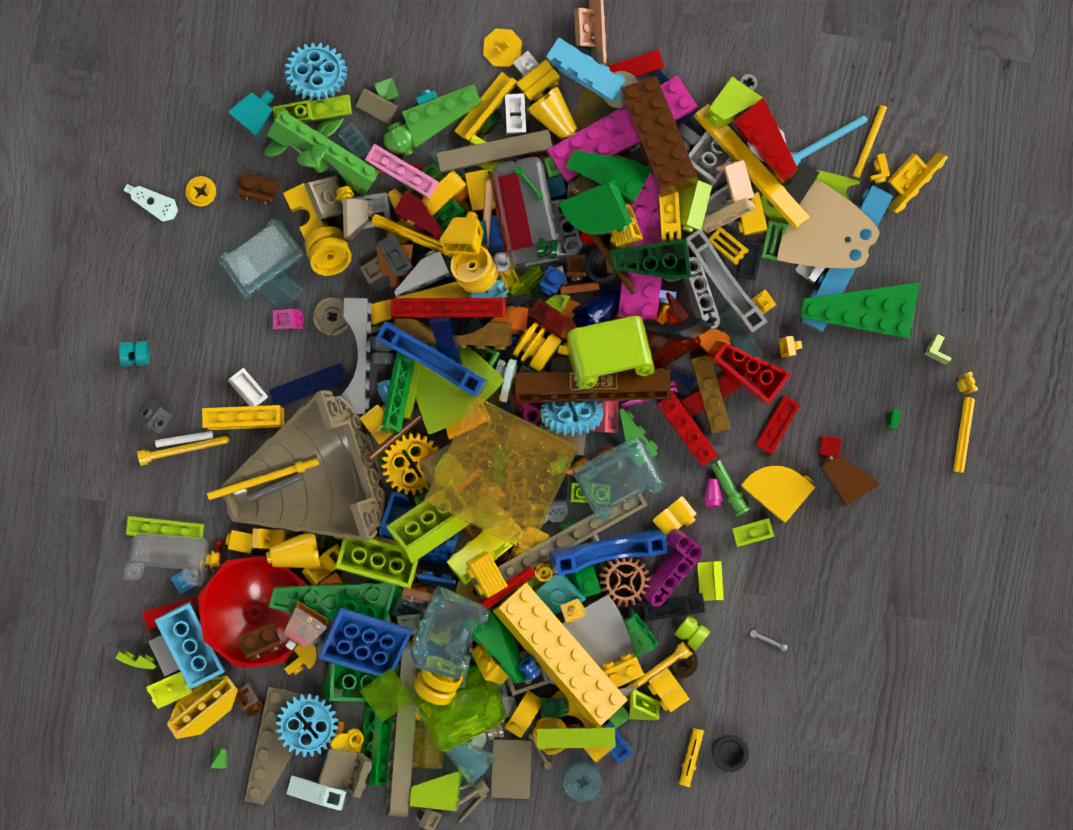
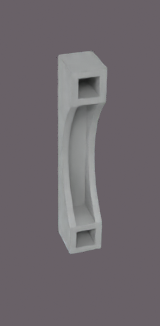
M697 230L686 239L690 252L701 261L704 271L750 335L764 326L768 321L729 272L703 231Z
M344 298V318L355 335L358 361L354 377L348 388L342 393V398L354 409L356 414H365L370 406V399L366 398V390L370 391V379H367V371H370V360H367V352H371V341H367L368 333H371V322L368 321V314L372 313V302H368V298Z

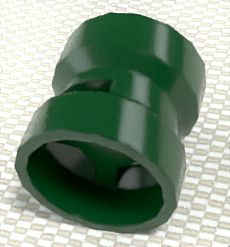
M539 238L537 257L543 258L547 256L550 259H556L558 240L546 241L543 238Z

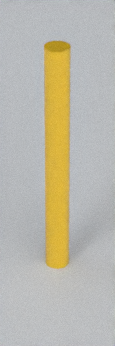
M879 106L852 175L856 178L861 176L885 115L886 106Z

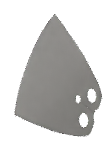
M609 595L587 606L584 617L570 623L566 621L562 623L600 668L606 662L620 660V657L626 653H634L622 616ZM547 675L549 682L556 685L553 682V680Z

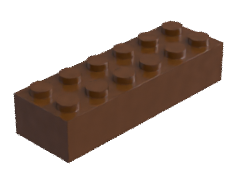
M657 76L620 88V98L660 197L697 185V174Z

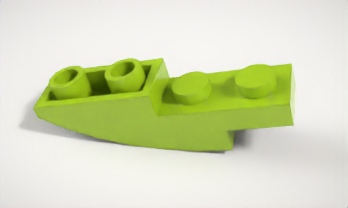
M349 95L331 97L327 100H307L273 106L274 120L283 110L302 123L324 121L352 114Z

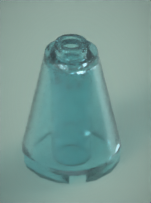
M449 735L442 743L444 745L442 750L472 787L497 758L494 754L457 735L453 737Z

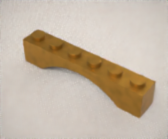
M419 318L395 319L396 327L431 346V343H438V347H449V344H457L456 348H468V345H475V349H487V346H494L495 350H506V347L511 346L512 322L493 321L470 334L450 335L430 328Z

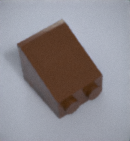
M832 455L822 461L823 465L819 467L843 506L849 505L880 485L877 480L840 456L834 458Z

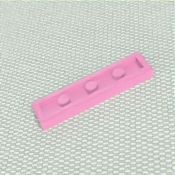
M376 144L372 146L365 158V161L429 199L439 184L435 179Z

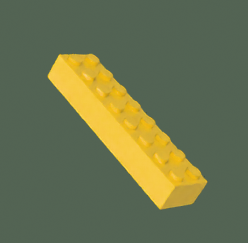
M527 583L518 587L493 610L495 615L527 652L535 657L536 662L592 727L601 726L627 701L626 697Z

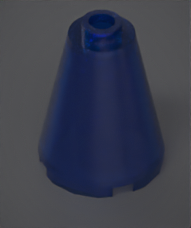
M609 290L575 307L572 310V313H574L572 319L576 327L580 328L612 321L619 311L621 293Z

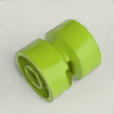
M688 615L674 635L681 640L686 639L687 645L696 651L710 631L703 625L698 626V621Z

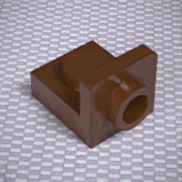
M250 683L238 689L235 698L242 711L248 717L258 714L264 708V704L259 700Z

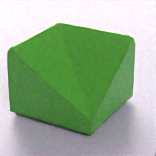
M393 78L374 84L378 96L385 100L391 101L399 98Z
M213 748V759L210 768L224 769L227 767V748Z

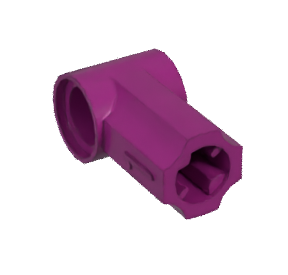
M514 393L512 397L516 402V393ZM517 403L524 414V420L528 424L542 423L541 408L537 403ZM533 411H536L538 414L536 420L532 419Z

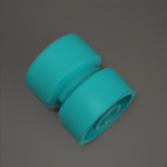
M137 341L135 344L132 342H120L119 356L121 367L133 366L134 363L137 366H148L150 361L148 341Z

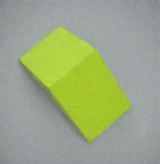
M634 689L631 690L629 719L659 720V701Z

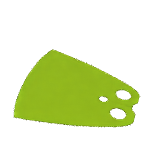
M431 343V347L437 350L438 343ZM449 344L447 350L441 353L488 379L479 397L469 394L441 375L423 366L416 399L428 434L440 431L471 413L486 401L504 381L502 376L469 347L456 348L457 344Z

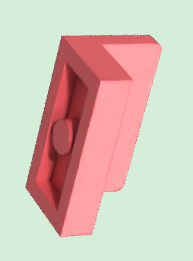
M620 400L599 401V403H602L603 408L602 421H600L599 426H595V430L589 429V432L618 433Z

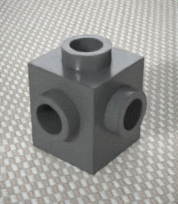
M150 400L141 411L138 419L143 422L141 426L151 433L154 430L160 434L173 415Z

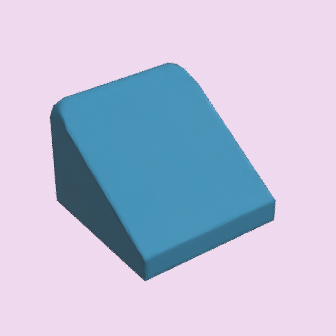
M562 176L547 180L550 199L566 196Z

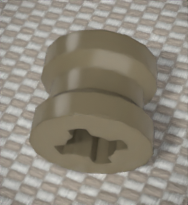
M497 719L492 723L490 721L485 722L489 741L495 737H504L501 719Z

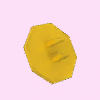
M495 29L484 38L483 55L493 66L510 67L514 61L521 57L522 41L513 30Z

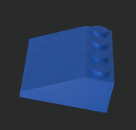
M340 607L317 645L319 659L391 680L413 631L403 626Z

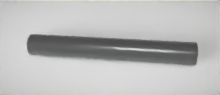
M297 473L246 495L250 503L302 480L301 475Z

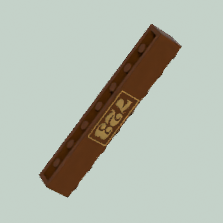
M657 368L653 374L647 376L637 375L635 370H624L598 376V381L592 388L580 390L574 372L560 371L549 373L543 371L540 373H515L516 403L670 399V369Z

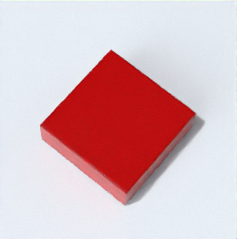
M822 436L820 455L839 456L842 438Z

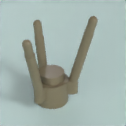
M475 778L471 782L461 785L460 791L471 787L470 790L472 792L461 799L458 805L463 804L474 795L476 798H479L458 820L459 823L487 797L486 793L490 790L482 778L478 781Z

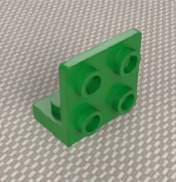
M636 612L624 620L633 651L637 658L647 651L650 653L656 648L658 641Z

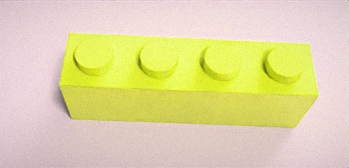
M507 513L505 514L508 516V519L504 523L494 528L483 529L474 540L466 543L463 549L458 553H454L447 561L450 569L464 585L472 580L465 570L468 568L465 562L483 551L489 552L495 561L524 537L521 528Z

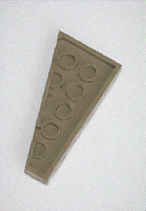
M268 687L245 801L264 805L294 754L295 749L291 752L288 751L289 744L284 747L282 746L285 740L278 739L282 733L275 731L280 728L275 722L281 721L277 714L284 713L281 707H288L286 701L292 704V697L294 696L297 700H300V694L302 693ZM302 694L304 696V699H306L307 694ZM308 706L303 709L304 716L309 717L312 715V707ZM295 712V715L304 724L302 729H308L311 721L306 722L298 712ZM292 719L288 723L289 729H295L298 726L296 719Z

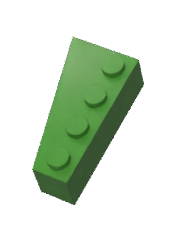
M473 84L403 111L402 113L415 147L419 148L442 130L476 108L482 101L476 86Z

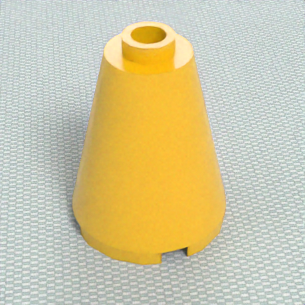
M557 86L527 109L531 115L561 140L576 134L575 130L577 127Z
M305 532L270 547V552H266L268 564L272 563L273 567L319 568L320 561L315 534Z

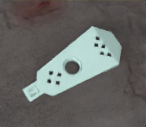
M127 184L124 188L125 192L131 194L133 201L162 222L173 220L178 213L174 199L141 186L134 188ZM149 198L154 199V203L151 205L147 203Z

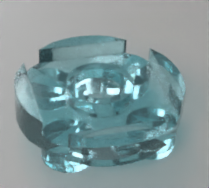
M578 763L566 771L563 785L566 793L573 800L586 802L593 800L599 794L602 779L600 773L593 765ZM582 777H585V780L588 782V785H584L583 788H581L580 784L577 783V780H581Z

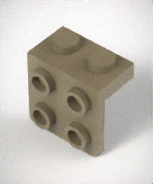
M330 748L318 782L321 785L346 789L353 797L360 798L365 789V781L371 771L372 762L363 753Z

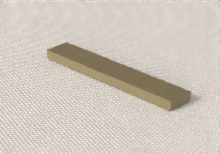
M549 130L439 152L436 153L440 173L543 152L553 146Z

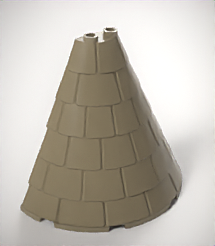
M326 390L316 392L305 406H302L272 438H269L255 454H252L221 485V488L295 465V462L301 460L305 462L317 458L319 465L305 469V472L300 473L302 480L250 503L246 495L295 475L297 472L222 496L227 505V513L233 522L256 524L298 532L306 531L340 538H352L364 542L372 539L377 534L376 527L381 526L385 510V492L379 486V480L383 478L378 457L372 462L366 461V456L375 449L369 434L362 432V421L341 396L334 397L331 391Z

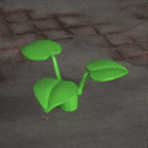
M344 117L324 120L315 128V131L325 137H329L339 128ZM272 139L266 145L262 154L268 157L277 156L284 152L288 146L281 145ZM324 144L314 145L304 152L298 147L292 146L300 153L297 158V162L300 165L313 167L317 173L324 172L329 168L330 164L323 158L327 150Z

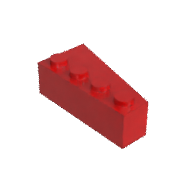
M763 97L734 121V126L783 184L797 172V166Z
M716 341L705 355L759 402L766 404L771 403L792 374L721 341Z

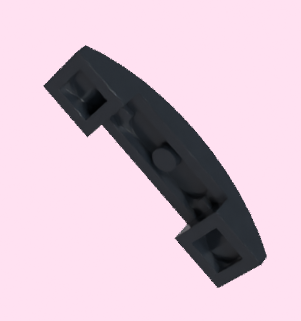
M532 294L510 296L506 298V306L513 303L514 307L518 308L536 297ZM474 318L468 325L465 334H470L483 328L486 325L484 318Z
M685 318L684 326H664L655 319L642 320L645 329L661 338L670 340L693 338L707 332L712 327L711 324L702 318Z
M703 593L667 598L658 607L653 606L649 602L628 605L629 616L636 612L643 622L706 612Z

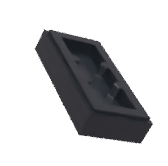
M745 239L744 247L749 251L740 260L737 277L756 281L764 243Z

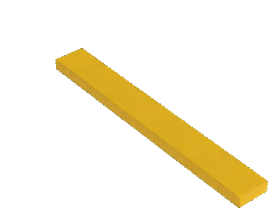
M710 104L696 112L694 117L733 161H745L749 179L794 229L809 218V215L728 125L719 128L704 118L710 108Z

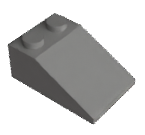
M707 131L689 153L697 174V180L712 185V187L724 172L717 171L716 167L732 161L731 157Z
M433 250L425 254V258L421 259L394 291L396 297L411 294L450 277L440 251L436 253Z

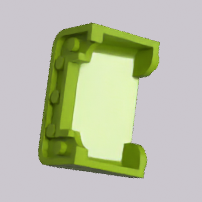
M639 316L576 328L567 335L568 356L579 390L592 388L597 383L598 376L629 369H635L636 374L641 376L654 373L653 360L644 324Z

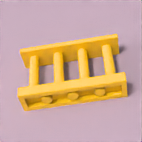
M280 405L202 408L203 428H208V430L277 428L285 424L284 408H281Z

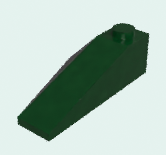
M687 239L610 250L611 265L614 270L669 280L692 277Z

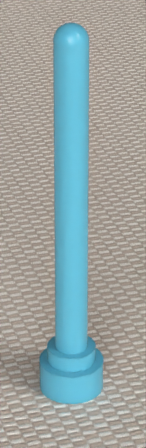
M861 116L798 153L790 152L796 166L799 165L798 163L801 162V159L866 123L867 117Z

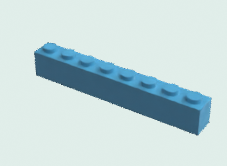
M872 186L870 190L866 188L861 198L864 202L862 206L858 205L857 207L878 226L893 196ZM863 229L860 232V237L863 240H868L872 236V232L869 229ZM847 236L844 240L846 243H849L851 238ZM857 249L852 250L849 254L850 259L853 261L859 260L861 252ZM829 268L826 274L822 273L818 281L821 284L818 291L814 290L810 297L843 293L856 268ZM805 318L801 322L820 333L824 331L827 325L825 322Z

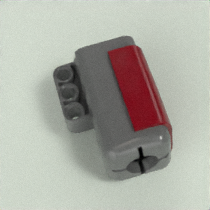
M529 157L517 160V162L510 161L496 165L493 168V179L490 180L505 255L510 258L512 270L556 262L562 258L577 255L581 248L578 229L574 227L571 232L563 230V225L570 222L559 211V202L566 199L551 202L542 161L537 157ZM516 167H521L528 180L538 192L543 194L541 200L536 198V194L523 178L515 173ZM539 238H543L546 241L558 240L556 259H550L547 256L543 258L537 257ZM569 242L577 244L578 247L575 251L567 249L566 246Z

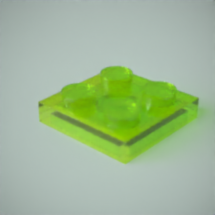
M392 668L360 690L382 723L414 700Z

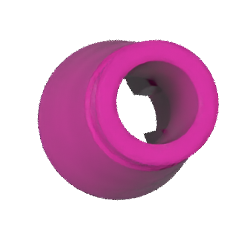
M708 479L704 503H706L707 508L721 507L723 500L718 479Z

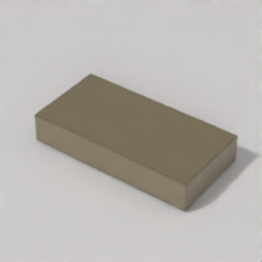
M367 89L362 91L356 107L387 124L391 123L398 108L395 104Z

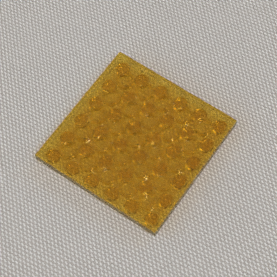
M473 396L423 501L524 551L530 552L578 446L485 400Z

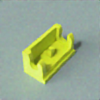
M181 672L146 687L157 709L193 694L192 689H189Z

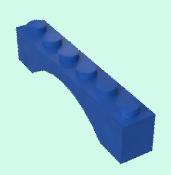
M384 322L375 338L390 348L426 366L475 397H479L488 379L390 322Z
M653 529L549 551L550 567L557 576L575 573L587 566L616 558L650 557L667 553L666 535L659 529Z

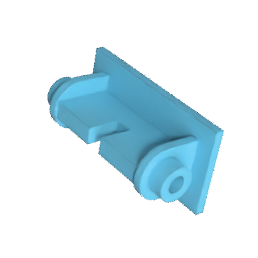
M502 279L496 280L487 293H470L468 298H504L508 290L506 287L502 289L505 285Z

